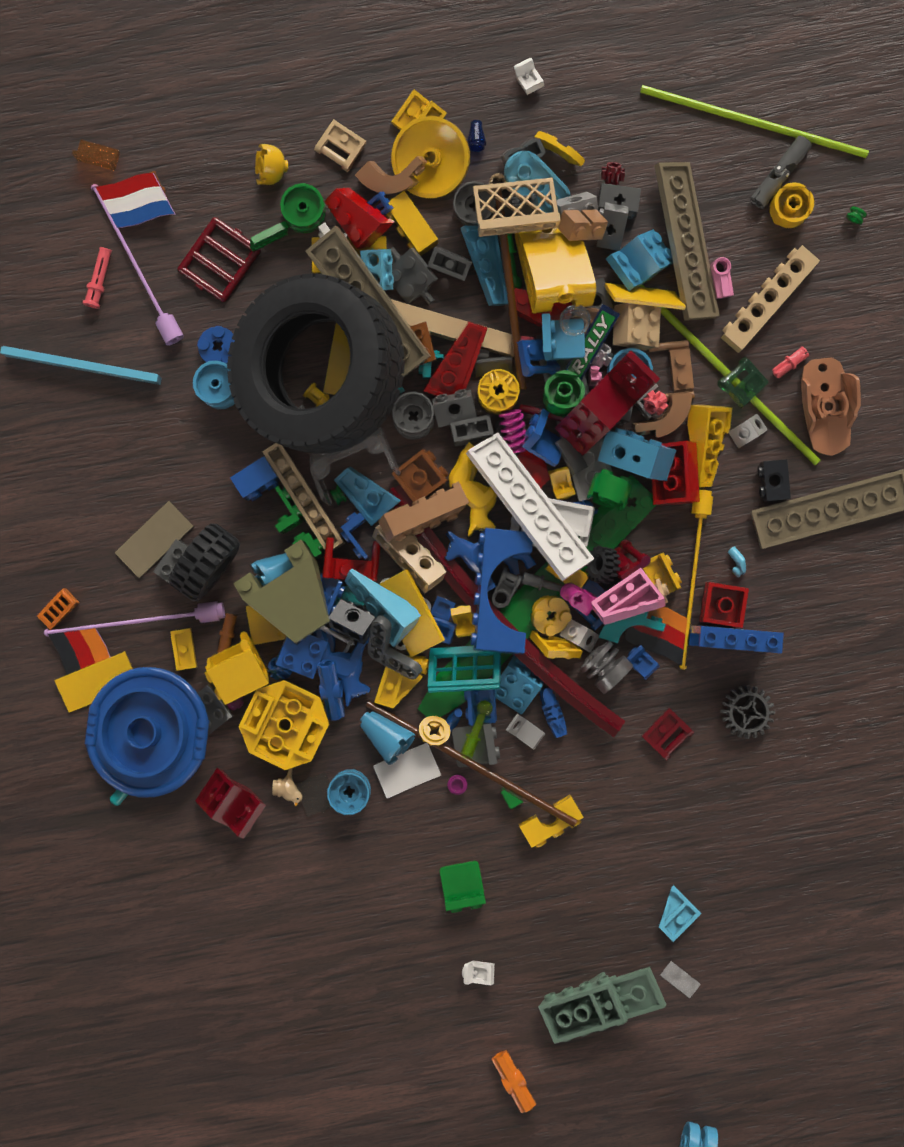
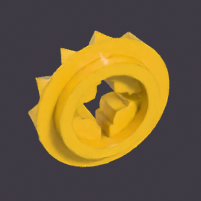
M429 716L420 723L419 736H421L423 742L429 743L430 746L437 745L439 747L448 740L450 727L443 718ZM439 728V730H438V732H437V735H436V734L429 735L430 732H431V729H432V730H435V729Z

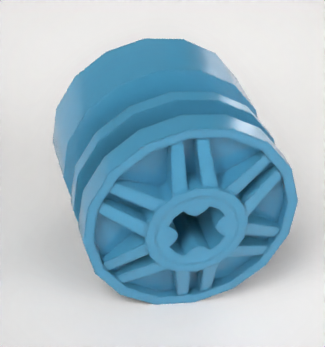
M346 769L339 772L332 779L327 789V798L330 806L336 812L343 815H353L360 812L366 806L371 795V785L368 778L362 772L355 769ZM348 786H350L351 789H355L352 795H349L348 792L345 793V790H347Z

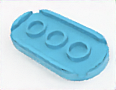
M519 151L507 160L504 168L506 182L553 177L556 200L571 196L568 187L536 154L529 151ZM549 184L540 185L537 190L546 196L550 191ZM520 187L517 192L524 196L529 195L531 190L527 187ZM537 196L538 204H540L543 199ZM545 201L540 209L545 213L552 212V206Z

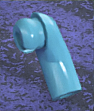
M732 547L727 552L736 563V567L732 569V572L736 577H740L746 573L745 558L736 547Z

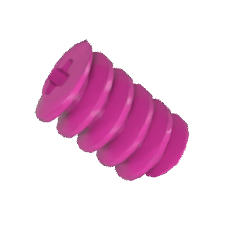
M520 409L508 410L498 414V417L505 419L499 422L500 425L506 426L501 429V433H507L502 438L508 441L507 445L513 453L526 451L522 447L526 436H523L526 430L522 428L525 426V422L522 421L524 415L520 413L522 411Z

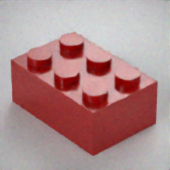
M679 441L663 443V446L675 449L676 453L667 481L652 479L653 505L665 506L700 502L696 442Z

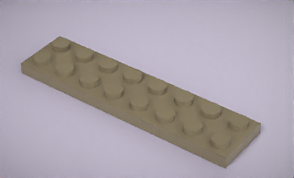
M690 162L658 163L654 166L680 301L686 306L685 310H682L684 321L719 317Z
M338 226L333 227L306 250V253L322 275L333 276L348 282L372 296L386 309L392 317L403 343L405 359L402 360L405 361L404 373L401 375L405 377L431 357Z
M904 469L750 511L760 549L903 511Z

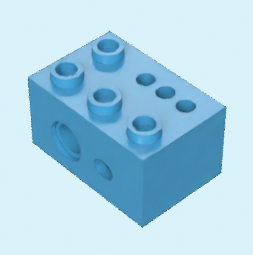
M615 428V431L610 430L605 435L598 461L649 479L667 481L676 450L663 446L659 441L645 440L644 436L638 435L633 431Z

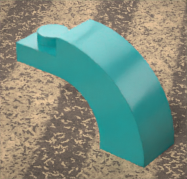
M648 612L606 624L600 632L599 638L618 643L621 634L631 626L642 625L664 632L666 624L662 623L663 619L655 616L647 619Z

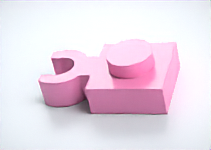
M598 366L589 367V389H593L602 379V372H599L600 367Z

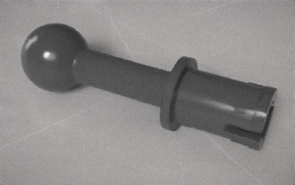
M526 572L523 573L521 584L538 588L539 591L543 587L560 592L564 586L544 580V575L537 576Z

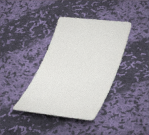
M428 743L396 756L398 760L392 765L382 761L373 766L386 798L441 776Z

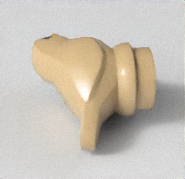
M290 768L283 780L280 778L273 780V796H282L285 800L292 801L297 806L302 801L303 796L292 779L293 768Z

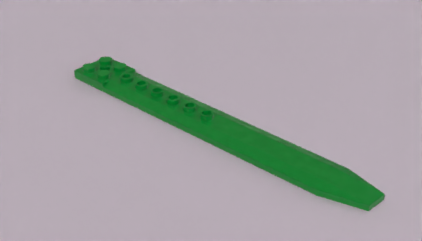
M630 475L628 477L632 480L631 485L633 486L629 498L636 499V506L628 507L626 504L623 511H619L617 506H614V509L600 506L598 513L593 516L588 546H585L589 552L593 551V548L597 546L614 549L656 506L653 505V495L634 476ZM547 561L534 574L537 576L544 575V580L565 585V583L545 570L549 564ZM585 566L580 570L586 573L585 569H587L588 566ZM524 584L514 594L509 604L499 611L519 632L526 633L527 639L531 631L536 630L531 622L534 603L539 598L547 595L563 598L558 591L543 587L539 591L538 588ZM470 640L465 646H474V645H471V640ZM501 653V665L512 655L511 653ZM493 655L478 656L477 666L493 665ZM457 657V667L473 666V657ZM453 658L444 668L452 667ZM493 669L477 670V679H488L493 674ZM473 670L456 671V680H472ZM452 671L439 672L436 676V682L452 681ZM464 691L427 692L418 709L426 717H442L467 700L464 698Z

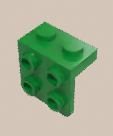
M478 861L458 863L440 868L446 911L451 910V913L462 911V908L465 907L478 909L482 907V904H486Z

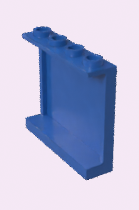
M690 626L688 645L782 653L784 633Z

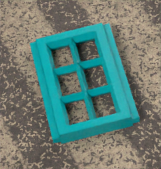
M474 646L430 648L428 692L500 689L501 653L473 650ZM493 655V665L477 666L478 656ZM457 657H473V666L457 667ZM437 658H453L452 667L437 668ZM493 669V679H477V670ZM473 670L472 680H456V671ZM452 671V681L436 682V672Z

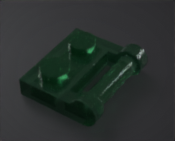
M743 357L739 361V365L725 378L723 377L717 382L719 388L726 391L740 408L744 407L769 383L746 357ZM746 370L749 374L734 387L731 382Z

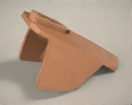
M832 357L810 360L803 367L801 379L802 403L813 450L832 456L850 446L851 427L857 418L861 406L860 380L854 374L845 373L841 362ZM819 365L824 366L825 369L823 372L819 371ZM823 383L827 387L825 392L820 388Z

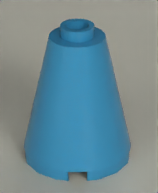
M374 711L371 713L366 712L360 719L362 722L360 727L388 765L395 763L398 760L396 756H399L401 753L404 754L415 739L413 732Z

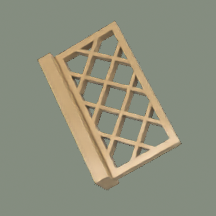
M553 177L473 186L479 237L559 227L561 220L557 208ZM549 184L550 191L546 196L537 190L540 185ZM520 187H527L531 190L526 198L517 192ZM501 189H507L511 192L506 200L497 194ZM486 191L491 197L485 203L479 198L478 192ZM534 193L543 199L538 206L529 201ZM514 195L523 201L518 208L508 203ZM494 197L503 203L498 211L488 205ZM546 201L552 206L553 212L545 213L540 207ZM525 204L534 209L531 215H525L520 211ZM505 206L514 212L511 217H504L500 214ZM485 208L494 214L491 219L482 220L481 213Z

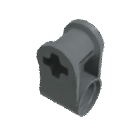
M503 568L495 585L496 587L492 591V602L496 607L503 608L509 604L522 580V576H517L507 571V568ZM498 593H504L506 599L504 601H497L495 596Z

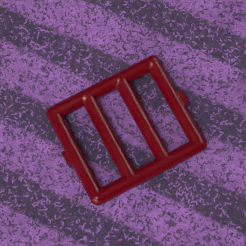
M213 217L177 270L194 282L195 286L201 291L205 290L221 302H226L260 254L261 249L255 252L251 250L246 260H243L210 237V235L218 227L249 250H251L250 240L243 236V232L235 228L234 230L219 218ZM204 243L240 266L234 277L199 253ZM193 259L229 283L223 292L187 269Z

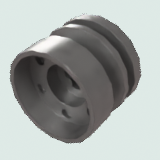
M610 641L597 647L585 659L584 664L580 668L583 673L590 668L592 669L587 675L589 679L596 674L599 676L594 685L603 694L612 689L633 667V664L625 656L617 660L614 659L619 650L615 648L608 652L613 646Z

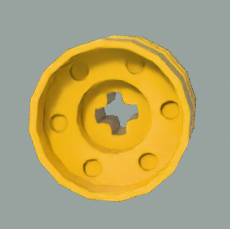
M495 369L487 372L481 378L478 385L477 397L480 406L487 413L493 415L512 410L518 400L520 392L519 383L509 371ZM498 387H501L503 393L496 395L494 388L498 389Z

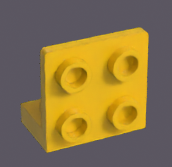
M250 605L246 606L251 640L254 645L285 639V634Z

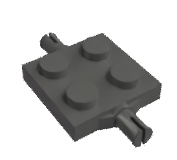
M392 247L394 288L407 304H411L421 296L428 305L432 304L435 299L428 290L438 279L415 248H410L404 255L400 256L396 249Z

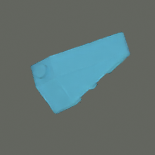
M354 569L349 570L345 579L346 584L357 600L363 602L367 610L375 618L377 616H384L391 622L390 644L395 647L414 628L421 615L405 599Z

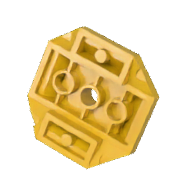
M283 680L255 691L239 724V729L249 753L287 770L313 760L328 729L329 721L320 696ZM282 719L289 720L291 724L289 730L281 728L280 723Z

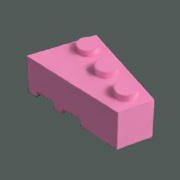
M641 568L591 602L594 612L604 625L666 606L665 598Z

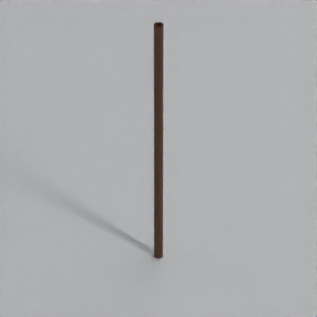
M368 701L367 709L406 728L422 740L421 736H419L418 728L375 703ZM444 743L439 747L432 745L573 827L576 825L577 819Z

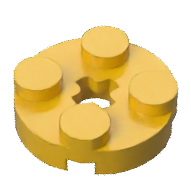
M543 596L532 607L531 622L540 633L548 636H554L563 631L572 618L568 604L558 596ZM549 611L555 612L552 619H546Z

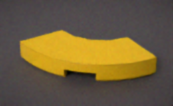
M541 131L536 133L535 138L541 140L545 149L558 154L568 163L582 166L585 162L584 158L569 145L567 147L563 146L557 141L556 137Z

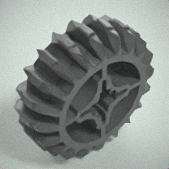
M746 685L745 691L742 686H738L739 693L732 689L733 697L726 695L725 698L729 702H722L723 706H727L726 710H720V713L726 714L721 720L729 721L725 724V728L732 727L730 730L731 734L737 732V737L739 738L744 734L745 739L750 738V733L753 738H757V731L761 735L765 734L762 728L770 729V726L766 724L767 721L774 722V719L769 718V714H775V711L769 710V708L774 706V703H767L771 697H763L765 691L761 690L758 693V687L756 686L753 687L752 691L750 685ZM750 696L744 705H735L740 698ZM755 699H757L762 706V714L757 712L755 708ZM739 709H749L752 711V713H755L756 716L752 714L746 715L743 711ZM733 710L740 714V726L737 725L733 718ZM752 719H760L755 726L746 728V725H749Z

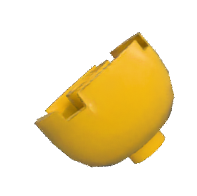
M259 144L258 147L261 148V151L256 153L255 174L259 173L260 179H256L258 185L275 184L282 179L284 172L288 171V161L284 160V155L279 148L273 145Z

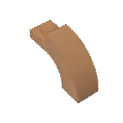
M685 391L669 394V405L665 413L654 420L632 423L633 431L639 432V435L651 434L650 430H653V436L656 438L673 432L684 422L689 413L692 392Z

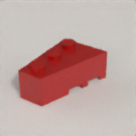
M518 288L514 290L517 315L532 324L542 328V314L550 313L551 320H566L571 317L572 301L569 303L555 302L553 303L552 310L549 312L532 313L527 290Z

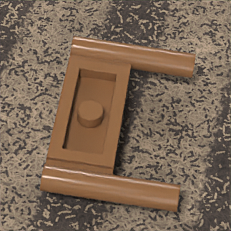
M688 340L659 343L658 348L648 349L649 352L669 350L673 392L689 391L692 392V399H694V383ZM671 393L665 394L667 401H669V394Z

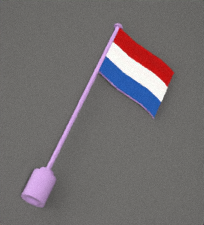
M144 173L115 184L103 186L93 184L91 190L95 191L160 315L155 324L166 345L179 342L184 337L180 327L172 314H163L118 229L139 225L160 216L176 215L154 173Z

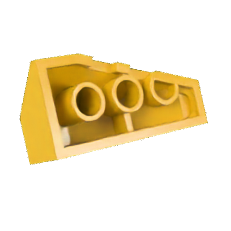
M691 405L687 426L690 441L697 444L699 487H711L719 465L717 457L719 452L724 449L725 445L722 444L725 433H729L731 426L732 407Z

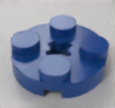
M222 326L211 327L204 331L197 343L202 359L205 362L221 361L227 364L228 356H232L228 354L230 343L235 342V340H232L233 333ZM222 342V350L214 351V343Z

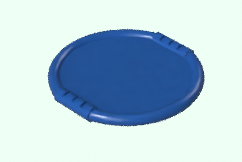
M140 667L115 676L97 693L92 704L89 706L85 744L92 765L102 779L110 786L122 793L135 797H157L180 788L197 772L205 759L210 720L208 719L202 699L185 679L165 669Z

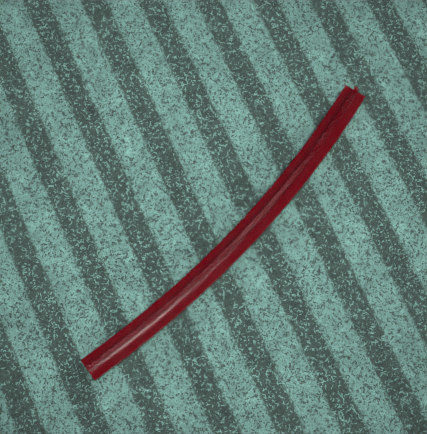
M401 485L390 489L389 493L401 500L393 509L409 504V507L412 506L413 501ZM430 527L424 528L423 532L415 535L418 542L430 551L431 556L437 562L443 565L446 571L444 579L465 604L471 606L473 613H476L477 605H474V594L478 593V587L455 559L450 561L444 559L447 549ZM488 599L495 616L507 627L518 631ZM525 639V653L514 655L570 705L612 737H615L626 721L581 688L546 658L533 644Z

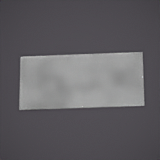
M672 961L660 974L689 998L701 985Z

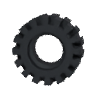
M594 547L593 551H590L594 560L586 565L588 568L585 569L586 573H588L587 577L594 582L610 584V581L613 582L615 580L614 577L618 576L616 572L620 571L618 564H621V561L617 560L620 556L612 548Z

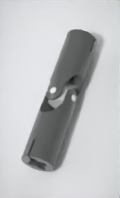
M798 136L779 160L778 164L754 192L750 201L760 209L766 207L787 180L790 173L793 172L811 149L812 144L808 139Z

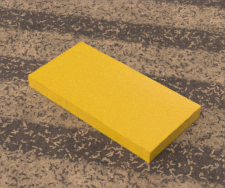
M408 569L379 584L408 601L421 615L414 628L402 639L410 657L445 640Z

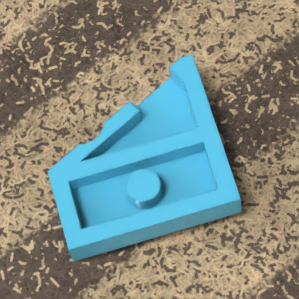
M673 885L659 928L674 942L702 913Z

